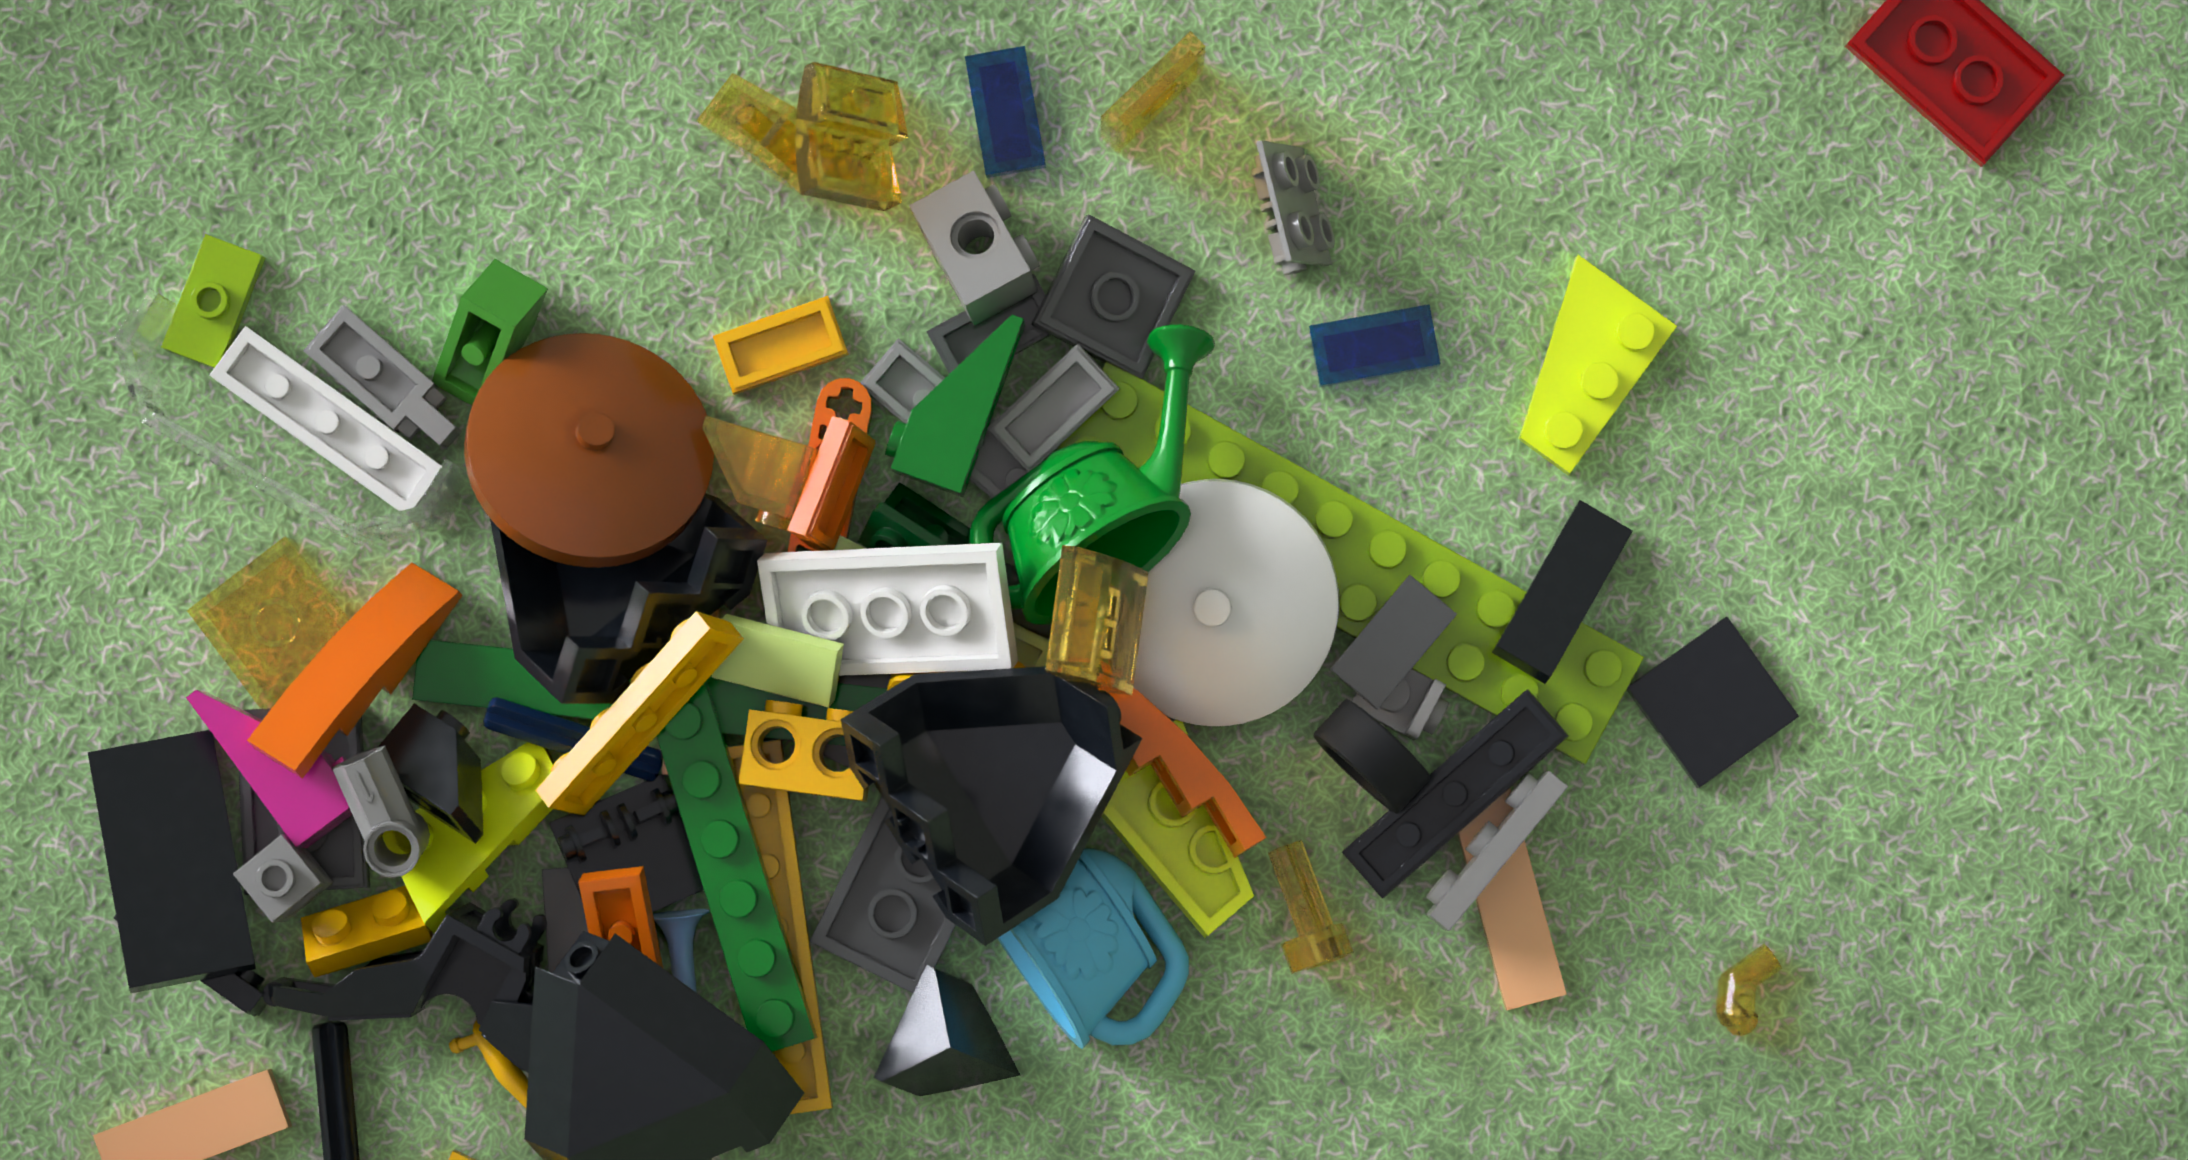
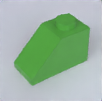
M494 259L461 296L432 382L439 388L472 406L479 389L492 371L507 357L523 347L535 325L548 288Z

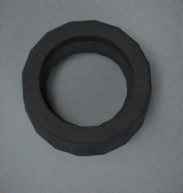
M1345 699L1314 732L1315 740L1324 751L1363 789L1396 814L1430 780V775L1424 766L1396 737L1365 710L1348 699Z

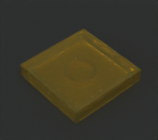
M1191 31L1101 115V138L1115 152L1117 150L1120 152L1203 73L1206 46Z
M286 536L187 610L257 705L262 709L285 692L325 644L350 620L290 538Z

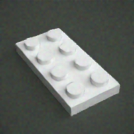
M1002 543L764 553L757 560L767 624L843 643L839 676L1010 669L1018 662Z

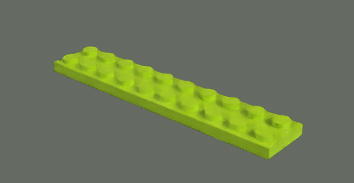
M1106 362L1102 368L1103 371L1120 389L1072 433L1057 450L1082 441L1113 442L1122 449L1124 456L1139 468L1151 457L1157 444L1164 391ZM1187 404L1181 484L1203 479H1226L1253 484L1283 498L1304 515L1325 543L1335 568L1339 588L1337 629L1356 639L1404 580L1411 575L1457 613L1455 618L1412 669L1432 680L1437 679L1446 684L1445 689L1494 716L1501 713L1524 691L1529 689L1569 735L1555 750L1582 765L1587 763L1644 656L1581 622L1552 676L1546 684L1542 683L1492 653L1526 591Z

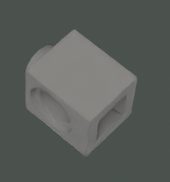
M281 834L233 873L272 923L288 921L334 883L307 848H296L286 834Z

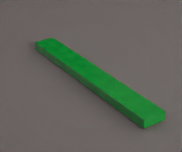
M430 640L416 660L412 700L487 708L491 699L498 697L551 715L594 719L600 712L612 705L561 704L515 660L512 648ZM712 675L706 680L723 733L745 735L749 709L764 711L766 700L803 705L802 717L826 720L828 707L712 678ZM838 683L835 701L829 708L855 711L888 690L887 688ZM785 728L773 729L765 736V738L794 741L792 734ZM844 736L835 737L827 743L830 745L846 746Z

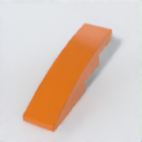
M410 563L377 592L325 644L285 690L247 741L254 749L303 779L337 731L348 736L381 689L389 694L393 693L463 595L444 581L414 563Z
M1086 654L1071 664H1095L1098 690L1106 691L1117 702L1121 711L1120 724L1142 738L1126 769L1129 776L1151 764L1181 816L1184 817L1203 805L1235 858L1267 838L1224 776L1189 736L1146 697Z

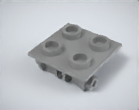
M1263 140L1257 141L1259 155L1254 157L1256 168L1252 169L1251 172L1259 200H1271L1260 205L1263 213L1274 212L1275 219L1265 222L1266 230L1278 228L1277 233L1268 235L1275 265L1282 266L1284 275L1303 272L1307 270L1306 264L1333 265L1329 249H1332L1335 244L1334 233L1329 219L1324 213L1320 214L1314 190L1319 189L1320 178L1314 160L1309 154L1305 155L1303 147Z

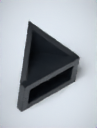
M926 964L873 1078L914 1095L925 1096L1020 1076L996 1026L973 985Z

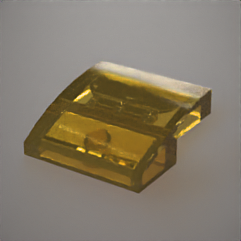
M818 62L806 65L800 85L795 128V151L800 194L880 211H886L901 204V195L891 146L907 139L908 133L898 81Z
M1062 545L1045 671L1065 681L1090 683L1108 693L1132 695L1149 572L1105 554L1076 546Z

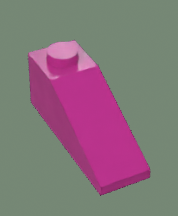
M195 690L186 697L296 848H308L353 815L333 772V768L337 764L347 760L344 756L335 761L331 754L323 751L302 779L254 749L247 741L262 719L208 692Z

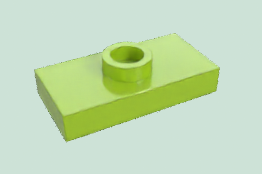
M205 234L161 348L215 368L233 343L266 258L261 254Z

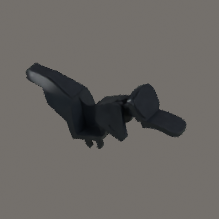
M509 899L502 903L500 907L492 908L487 912L469 902L445 916L424 950L374 959L366 966L353 970L337 984L281 977L264 987L263 999L270 1006H279L326 1016L328 1021L409 1018L426 1009L425 1006L435 996L442 994L456 995L471 1005L476 1014L477 1023L480 1025L479 1031L482 1032V1036L519 1069L529 1073L534 991L532 989L534 986L535 967L540 968V963L543 961L544 946L539 944L538 941L546 929L547 920L543 914H538L534 916L531 927L528 923H522L516 929L512 925L511 915L519 906L517 899Z

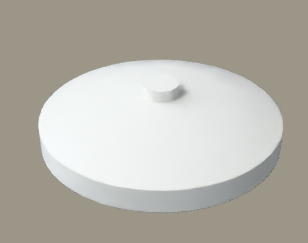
M1203 479L1181 484L1179 498L1189 506L1191 516L1189 525L1182 537L1170 552L1148 573L1110 600L1092 609L1095 633L1103 655L1114 674L1138 690L1166 716L1181 722L1202 726L1243 724L1260 719L1288 704L1307 687L1320 670L1332 645L1338 623L1339 588L1331 556L1316 529L1304 515L1283 498L1261 487L1236 480Z

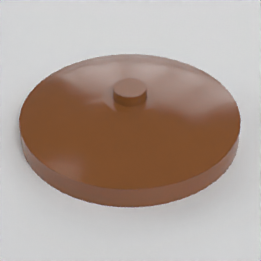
M575 333L548 337L529 344L507 357L492 371L479 389L473 402L466 427L464 455L469 481L477 500L495 525L509 538L527 550L555 562L579 567L600 568L623 565L643 559L664 548L685 530L699 510L709 486L713 471L714 441L711 426L700 399L684 377L668 362L646 348L627 340L601 334Z

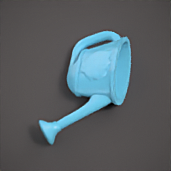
M1084 848L1057 900L997 938L1050 1016L1069 1039L1081 1049L1089 1043L1090 1035L1110 1045H1133L1150 1037L1166 1018L1181 994L1189 975V956L1183 942L1136 874V871L1117 856L1095 848ZM1134 913L1162 954L1165 961V971L1142 1010L1135 1017L1127 1021H1116L1107 1017L1108 1013L1145 969H1150L1157 962L1147 938L1134 918Z

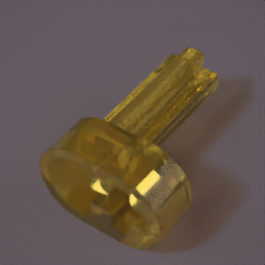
M1299 840L1268 852L1299 937L1281 944L1291 974L1305 972L1353 954L1354 951L1344 924H1333L1303 841Z

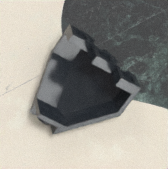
M707 493L693 520L671 543L643 559L611 567H579L549 560L520 546L490 519L514 658L561 704H613L630 685L628 680L633 677L635 672L642 666L650 663L671 640L672 632L681 622L690 618L696 611L711 615L723 605L731 610L750 595L758 572L757 560L763 556L768 540L720 498Z
M1094 663L914 674L841 719L850 769L863 789L874 784L887 803L893 816L884 822L911 864L922 859L942 889L932 897L945 917L985 946L1058 899L1142 740L1140 736L1120 724L1121 711L1114 698L1106 691L1098 690Z
M583 931L553 973L535 967L524 1139L543 1160H712L713 1157L740 1146L746 1152H750L770 1144L804 1095L803 1090L762 1040L617 934H614L609 941Z

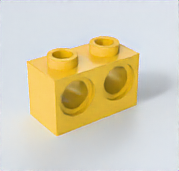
M766 700L764 711L749 709L739 784L867 802L869 787L863 789L850 768L842 772L832 771L826 765L823 757L826 744L835 737L844 736L841 719L853 711L827 708L826 720L802 717L803 705L789 702ZM785 728L794 738V752L788 760L782 763H771L764 756L762 750L763 740L771 730Z

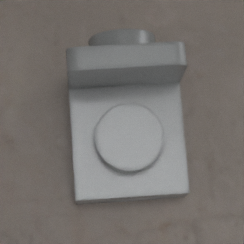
M1413 669L1409 671L1377 710L1357 693H1355L1352 702L1365 710L1379 723L1413 741L1418 739L1422 730L1432 735L1449 705L1448 701L1440 698L1446 684L1437 679L1432 680Z

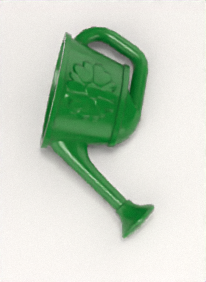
M1171 324L1158 327L1149 334L1147 340L1149 348L1163 360L1164 372L1167 375L1157 444L1151 457L1144 465L1138 468L1124 456L1122 449L1113 442L1082 441L1051 453L1046 460L995 495L978 510L971 524L969 544L994 543V532L1002 522L1005 532L1009 534L1020 583L1008 586L1011 610L1022 609L1026 621L1035 625L1052 624L1068 620L1099 606L1130 587L1148 573L1170 552L1182 537L1189 525L1191 516L1189 506L1179 498L1189 378L1192 375L1196 362L1211 354L1215 347L1213 337L1206 331L1190 325Z

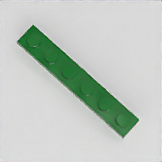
M705 682L660 731L657 739L746 1028L762 1040L771 1052L815 1039L817 1034L708 682Z

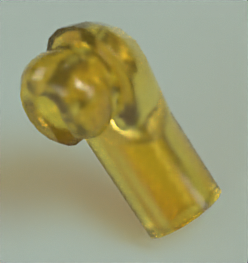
M1762 944L1725 970L1718 980L1715 1011L1720 1024L1725 1026L1733 1035H1747L1756 1028L1758 1024V1015L1755 1013L1756 987L1782 969L1775 955L1765 944Z

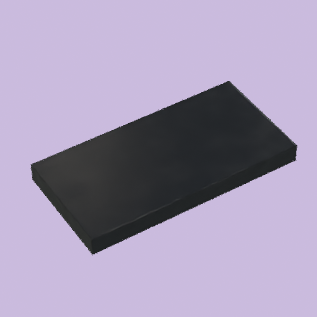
M205 730L88 752L130 993L256 969L241 885L233 875L238 868L212 732Z

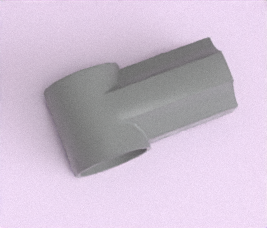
M386 747L371 748L337 764L333 768V772L365 841L363 851L366 862L372 870L381 876L393 878L405 875L414 868L427 848L430 833L428 824L423 817L414 811ZM393 830L404 834L410 841L411 852L397 854L390 851L384 844L383 833Z

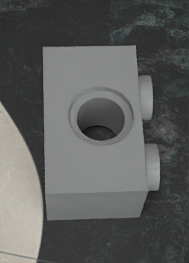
M973 170L909 205L919 229L974 326L1038 292L1031 271L1040 266L1025 236L1021 234L1012 238L1003 223L1004 220L1011 217V213L995 184L984 189ZM989 237L994 240L991 247L981 254L965 252L967 245L975 238Z

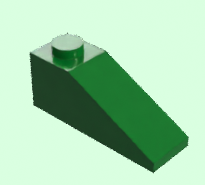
M1011 315L911 410L907 423L896 421L885 451L886 456L894 458L890 468L894 473L964 497L1025 328L1024 318Z

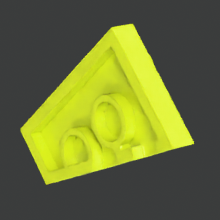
M1577 255L1519 440L1569 475L1676 329L1677 325L1580 255Z
M1174 720L1173 723L1188 735L1183 722ZM1151 764L1131 776L1128 775L1127 771L1124 772L1101 817L1201 935L1206 938L1254 897L1239 857L1235 858L1203 805L1184 817L1181 816Z
M527 742L481 770L483 835L476 844L425 810L419 808L415 811L428 824L430 833L429 843L414 868L401 877L424 924L433 933L436 932L447 915L445 911L468 888L474 893L489 877L485 869L508 845H519L553 810L548 808L535 791L549 776L551 768L555 763L547 748ZM393 830L383 833V840L390 851L397 854L411 852L410 841L404 834Z

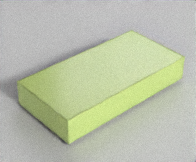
M726 614L722 618L731 622L744 639L715 670L712 678L828 708L835 701L844 647L843 643Z

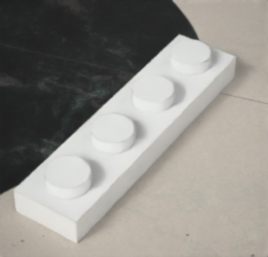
M247 326L243 328L209 375L410 519L413 518L447 471L445 467Z

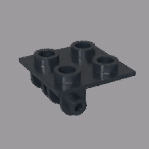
M662 774L657 776L655 781L642 782L596 802L585 816L570 813L549 822L580 897L581 893L578 882L583 873L644 866L652 912L704 890L682 817L679 813L674 791L669 789Z

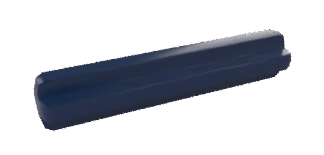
M498 697L492 698L489 702L483 720V725L489 730L563 754L570 752L590 730L588 726ZM647 746L623 773L643 780L655 781L663 762L661 750Z

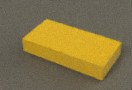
M828 296L713 336L733 395L849 355Z

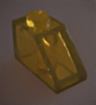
M734 73L730 75L697 119L699 124L771 177L803 196L824 175L829 162L841 148L795 107Z
M706 416L702 428L736 502L757 509L756 522L789 532L787 530L819 449Z

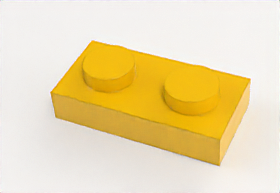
M406 885L301 917L306 963L314 978L428 943L432 938V931L424 924Z

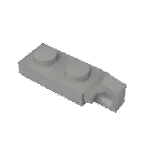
M345 305L337 311L303 350L396 432L401 431L410 440L421 429L447 450L461 434L462 431L438 411L439 407L447 399L437 390L438 386Z

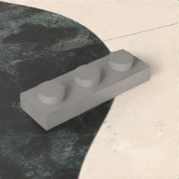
M1550 771L1543 772L1537 780L1528 773L1506 798L1505 802L1513 809L1500 825L1496 827L1488 821L1468 844L1466 850L1473 857L1463 870L1457 875L1451 869H1448L1427 894L1426 898L1434 905L1425 915L1443 930L1450 931L1568 786Z

